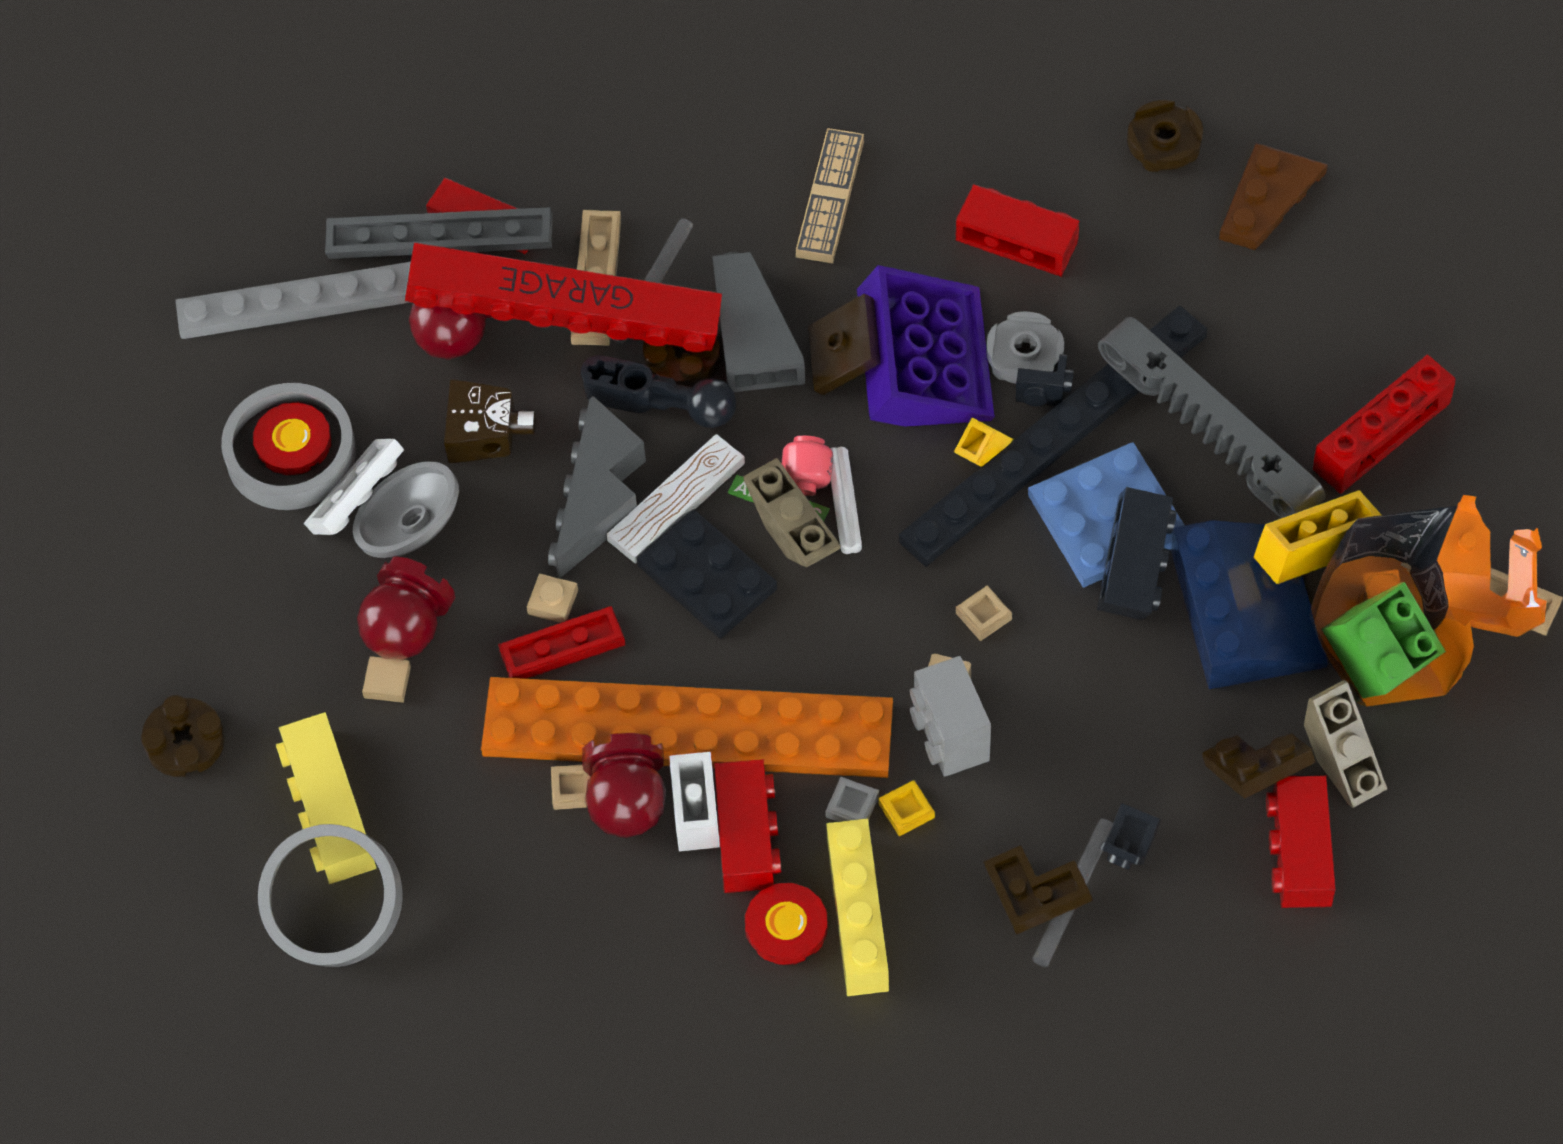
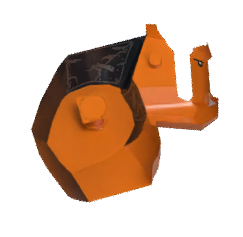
M1463 495L1461 501L1456 506L1358 518L1345 533L1323 572L1310 609V619L1319 644L1340 679L1348 682L1355 702L1368 707L1444 696L1462 677L1463 671L1471 661L1474 648L1471 627L1519 637L1545 623L1546 601L1537 598V551L1542 549L1538 528L1534 531L1529 529L1514 531V535L1510 539L1508 592L1501 597L1490 590V531L1483 523L1481 515L1476 508V496ZM1401 563L1409 564L1411 566L1410 572L1406 571L1408 569L1401 566ZM1405 582L1446 652L1389 693L1362 698L1324 635L1322 628L1352 607L1399 583Z

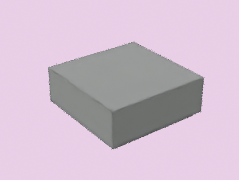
M840 777L825 811L826 818L837 822L868 819L869 821L879 798V790Z

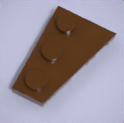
M1256 143L1221 227L1219 240L1256 250L1283 221V216L1295 203L1298 204L1306 196L1307 190L1314 182L1321 180L1327 172L1328 164Z

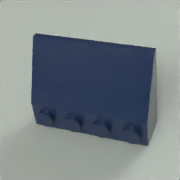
M1212 520L1174 527L1171 553L1209 689L1327 668L1328 666L1325 653L1319 644L1310 619L1311 604L1302 575L1276 584L1254 559L1265 524Z

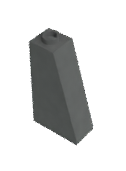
M728 252L724 255L712 256L716 293H722L719 318L728 385L733 392L806 384L804 356L751 252Z

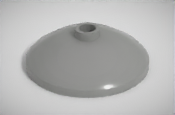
M438 462L412 464L388 476L373 489L370 498L361 504L353 524V536L357 545L370 556L391 558L413 552L428 543L443 529L454 512L459 494L457 478L447 466Z

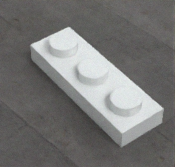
M375 439L304 522V525L313 534L333 535L341 531L349 522L348 516L355 507L363 504L370 498L373 493L372 487L377 481L388 475L396 467V459L404 451L402 446L395 439Z

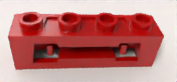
M1427 354L1317 444L1312 470L1338 493L1342 494L1451 403L1456 378ZM1430 404H1433L1432 406H1430V407L1425 411V409H1426L1427 406H1429Z

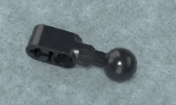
M602 355L588 358L581 367V376L587 399L589 400L594 396L605 407L634 413L646 412L651 408L666 410L670 407L688 410L694 422L706 428H717L726 424L732 418L736 409V397L733 390L727 383L719 379H704L697 382L693 387L677 385L673 378L658 376V374L652 373L644 364ZM636 386H643L641 389L632 390Z

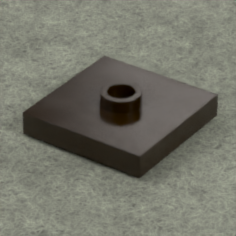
M864 293L808 326L815 392L825 395L880 364L874 298Z

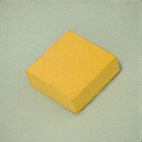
M915 780L879 798V806L898 836L935 818V811Z

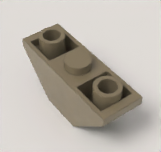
M778 458L743 476L766 530L786 558L807 568L840 549L839 542Z
M1343 680L1309 698L1304 721L1306 733L1318 763L1348 805L1354 808L1387 790L1348 682Z

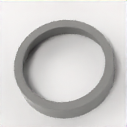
M276 384L251 394L233 410L222 434V454L233 484L247 499L271 509L295 510L323 501L354 465L356 457L355 437L346 410L331 394L308 384ZM283 403H308L324 408L337 417L341 427L339 451L332 463L322 473L306 482L288 486H276L260 482L249 476L240 467L235 458L233 444L237 434L252 417L267 408Z
M335 824L311 826L294 833L284 840L266 862L258 888V906L261 920L272 940L288 955L300 961L324 967L351 965L376 952L392 934L400 916L403 900L400 874L395 862L386 849L372 837L360 831ZM324 836L345 838L364 848L376 862L384 885L383 906L375 926L359 943L346 950L334 953H315L294 944L280 930L273 916L271 906L274 878L286 856L298 845Z

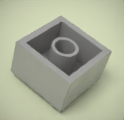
M961 656L914 671V688L910 689V696L914 707L910 708V714L918 731L923 729L928 741L925 742V749L931 764L935 765L938 763L945 777L990 761L991 723Z

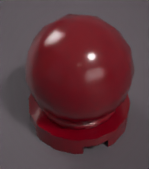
M413 304L409 321L417 346L432 357L450 360L467 355L478 344L485 330V319L491 318V315L480 313L465 315L454 312L452 308L438 306L422 308Z
M394 556L390 563L384 562L377 574L380 585L374 587L361 602L357 616L361 639L369 649L384 659L404 660L422 652L434 637L438 624L436 617L445 615L456 598L454 589L447 580L442 578L439 584L433 578L424 574L427 566L409 558Z
M637 733L611 734V742L596 746L594 740L588 742L582 748L583 770L591 776L587 780L585 804L591 820L606 834L621 838L641 835L655 826L664 813L666 799L663 778L658 773L664 765L663 744L660 743L655 746L651 744V736Z

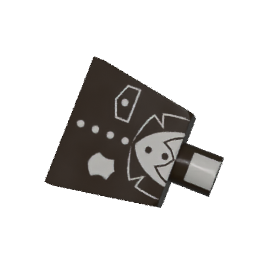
M450 380L444 439L448 463L505 457L511 454L513 434H535V411H515L513 395L510 389L461 380Z

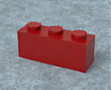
M973 184L956 219V241L1062 277L1078 244L1080 220L1074 219L1063 212H1053L1039 207L1028 200H1018L1003 195L993 188H983Z
M764 759L714 763L725 893L763 890L774 885L773 874L781 873L779 848L771 849L770 836H778L776 811H768L767 799L775 798L773 774H765Z
M1288 776L1276 782L1274 791L1267 792L1266 795L1267 817L1275 818V830L1269 831L1270 855H1277L1278 868H1272L1273 893H1280L1281 908L1332 907L1335 894V878L1326 776Z

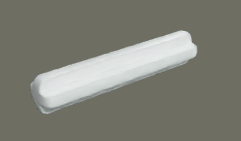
M842 446L838 448L832 447L830 448L833 452L831 488L840 549L844 554L858 553L862 549L848 450Z

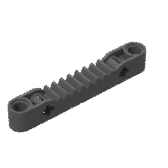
M1126 317L1099 341L1098 349L1105 361L1131 385L1145 395H1159L1157 399L1159 404L1170 401L1171 404L1168 412L1172 414L1181 411V424L1190 421L1194 422L1191 433L1197 434L1204 431L1203 443L1205 445L1215 441L1217 443L1214 450L1216 455L1227 452L1228 456L1225 462L1227 465L1238 462L1240 465L1237 474L1240 476L1247 473V487L1279 518H1284L1320 505L1326 499L1323 487L1307 470L1135 318Z

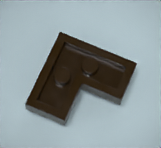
M1292 733L1274 739L1269 745L1257 751L1236 735L1232 738L1223 739L1214 747L1202 752L1205 766L1244 799L1315 763L1312 749Z
M1020 845L983 862L1016 935L1093 901L1075 860L1036 877Z

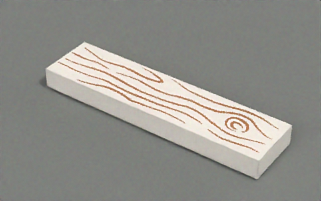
M714 435L607 533V541L636 564L637 558L693 509L695 510L745 464V457L720 436Z

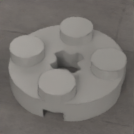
M1022 311L1008 315L1006 321L1001 322L998 326L996 323L991 328L987 337L986 353L993 375L999 380H1006L1016 384L1018 368L1056 372L1059 354H1064V338L1060 330L1057 331L1051 325V320L1042 314ZM1022 343H1030V349L1034 351L1023 354L1015 348H1021Z

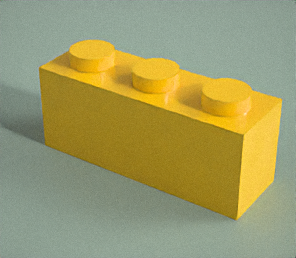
M1358 490L1265 524L1254 559L1276 584H1280L1327 566L1345 533L1358 518L1380 516L1381 514L1363 493Z

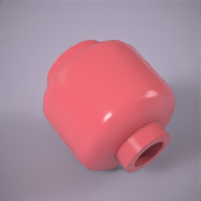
M802 435L794 437L793 442L785 445L781 464L804 496H813L816 494V489L827 487L831 481L833 452L828 446L824 445V439Z

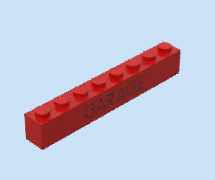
M415 242L405 301L413 302L416 306L422 308H433L435 306L452 308L454 312L459 314H486L500 321L517 319L529 321L537 327L553 325L565 327L572 332L580 334L588 332L602 333L616 340L632 338L644 340L647 344L653 346H664L666 344L681 346L690 352H712L717 336L722 293Z

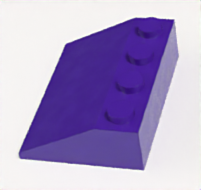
M878 265L857 288L858 297L865 293L874 298L880 364L865 372L870 420L903 427L969 423L971 418L980 422L991 421L994 418V408L979 287Z

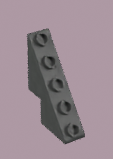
M594 396L589 399L588 408H582L580 411L578 427L579 431H582L580 441H574L571 464H575L573 475H566L564 498H567L565 509L559 508L556 519V531L560 532L557 543H551L549 549L548 564L549 566H556L559 578L564 576L607 540V533L637 507L635 493L622 481L646 462L644 441Z

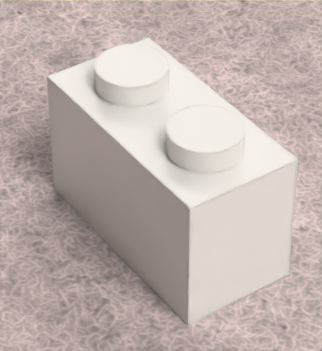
M711 752L669 756L679 851L719 848L720 841Z

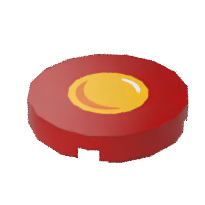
M299 402L283 403L268 410L258 420L253 431V445L259 460L265 463V466L272 472L283 475L303 474L310 471L311 466L315 465L318 461L320 464L327 457L331 447V430L323 413L313 406Z
M795 883L774 884L761 890L750 901L745 913L746 937L757 951V954L764 960L779 965L797 964L806 960V957L810 956L814 951L816 953L823 946L828 933L827 911L821 899L809 888Z

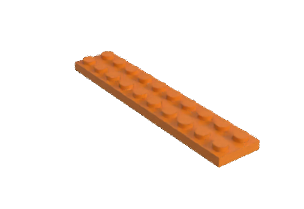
M490 677L481 751L484 757L582 762V748L588 742L594 740L596 746L611 742V734L637 733L651 736V744L655 746L660 743L663 744V766H670L669 756L711 752L712 769H715L714 763L764 759V770L766 772L888 778L893 698Z

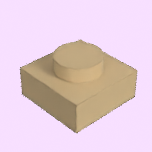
M539 574L527 605L528 615L559 623L567 621L578 593L577 583Z

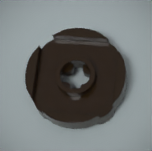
M1152 101L1141 106L1135 112V117L1131 123H1129L1127 133L1128 147L1133 156L1142 162V166L1148 171L1158 172L1161 169H1177L1195 161L1199 157L1203 138V126L1199 116L1187 106L1186 110L1181 107L1175 106V101ZM1165 130L1167 134H1174V136L1167 140L1159 138V131Z
M717 336L712 352L684 353L681 358L675 357L674 350L681 346L668 344L653 346L645 341L643 343V357L646 366L652 373L658 374V376L673 378L677 385L690 387V383L710 378L715 373L720 362V347Z
M173 695L168 697L162 705L158 706L148 716L143 726L141 742L151 764L158 771L172 777H185V773L198 770L200 773L210 768L217 761L224 748L223 726L216 711L209 704L198 699ZM189 730L192 740L190 742L183 740L180 744H176L175 735L180 731Z

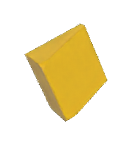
M971 418L954 452L983 467L1005 449L1013 439Z

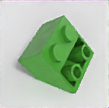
M1405 582L1399 583L1352 607L1322 628L1324 635L1362 698L1389 693L1446 652Z

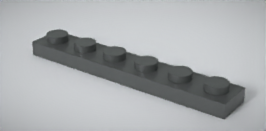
M550 207L327 218L325 254L328 259L412 255L414 242L469 252L552 248L553 213Z

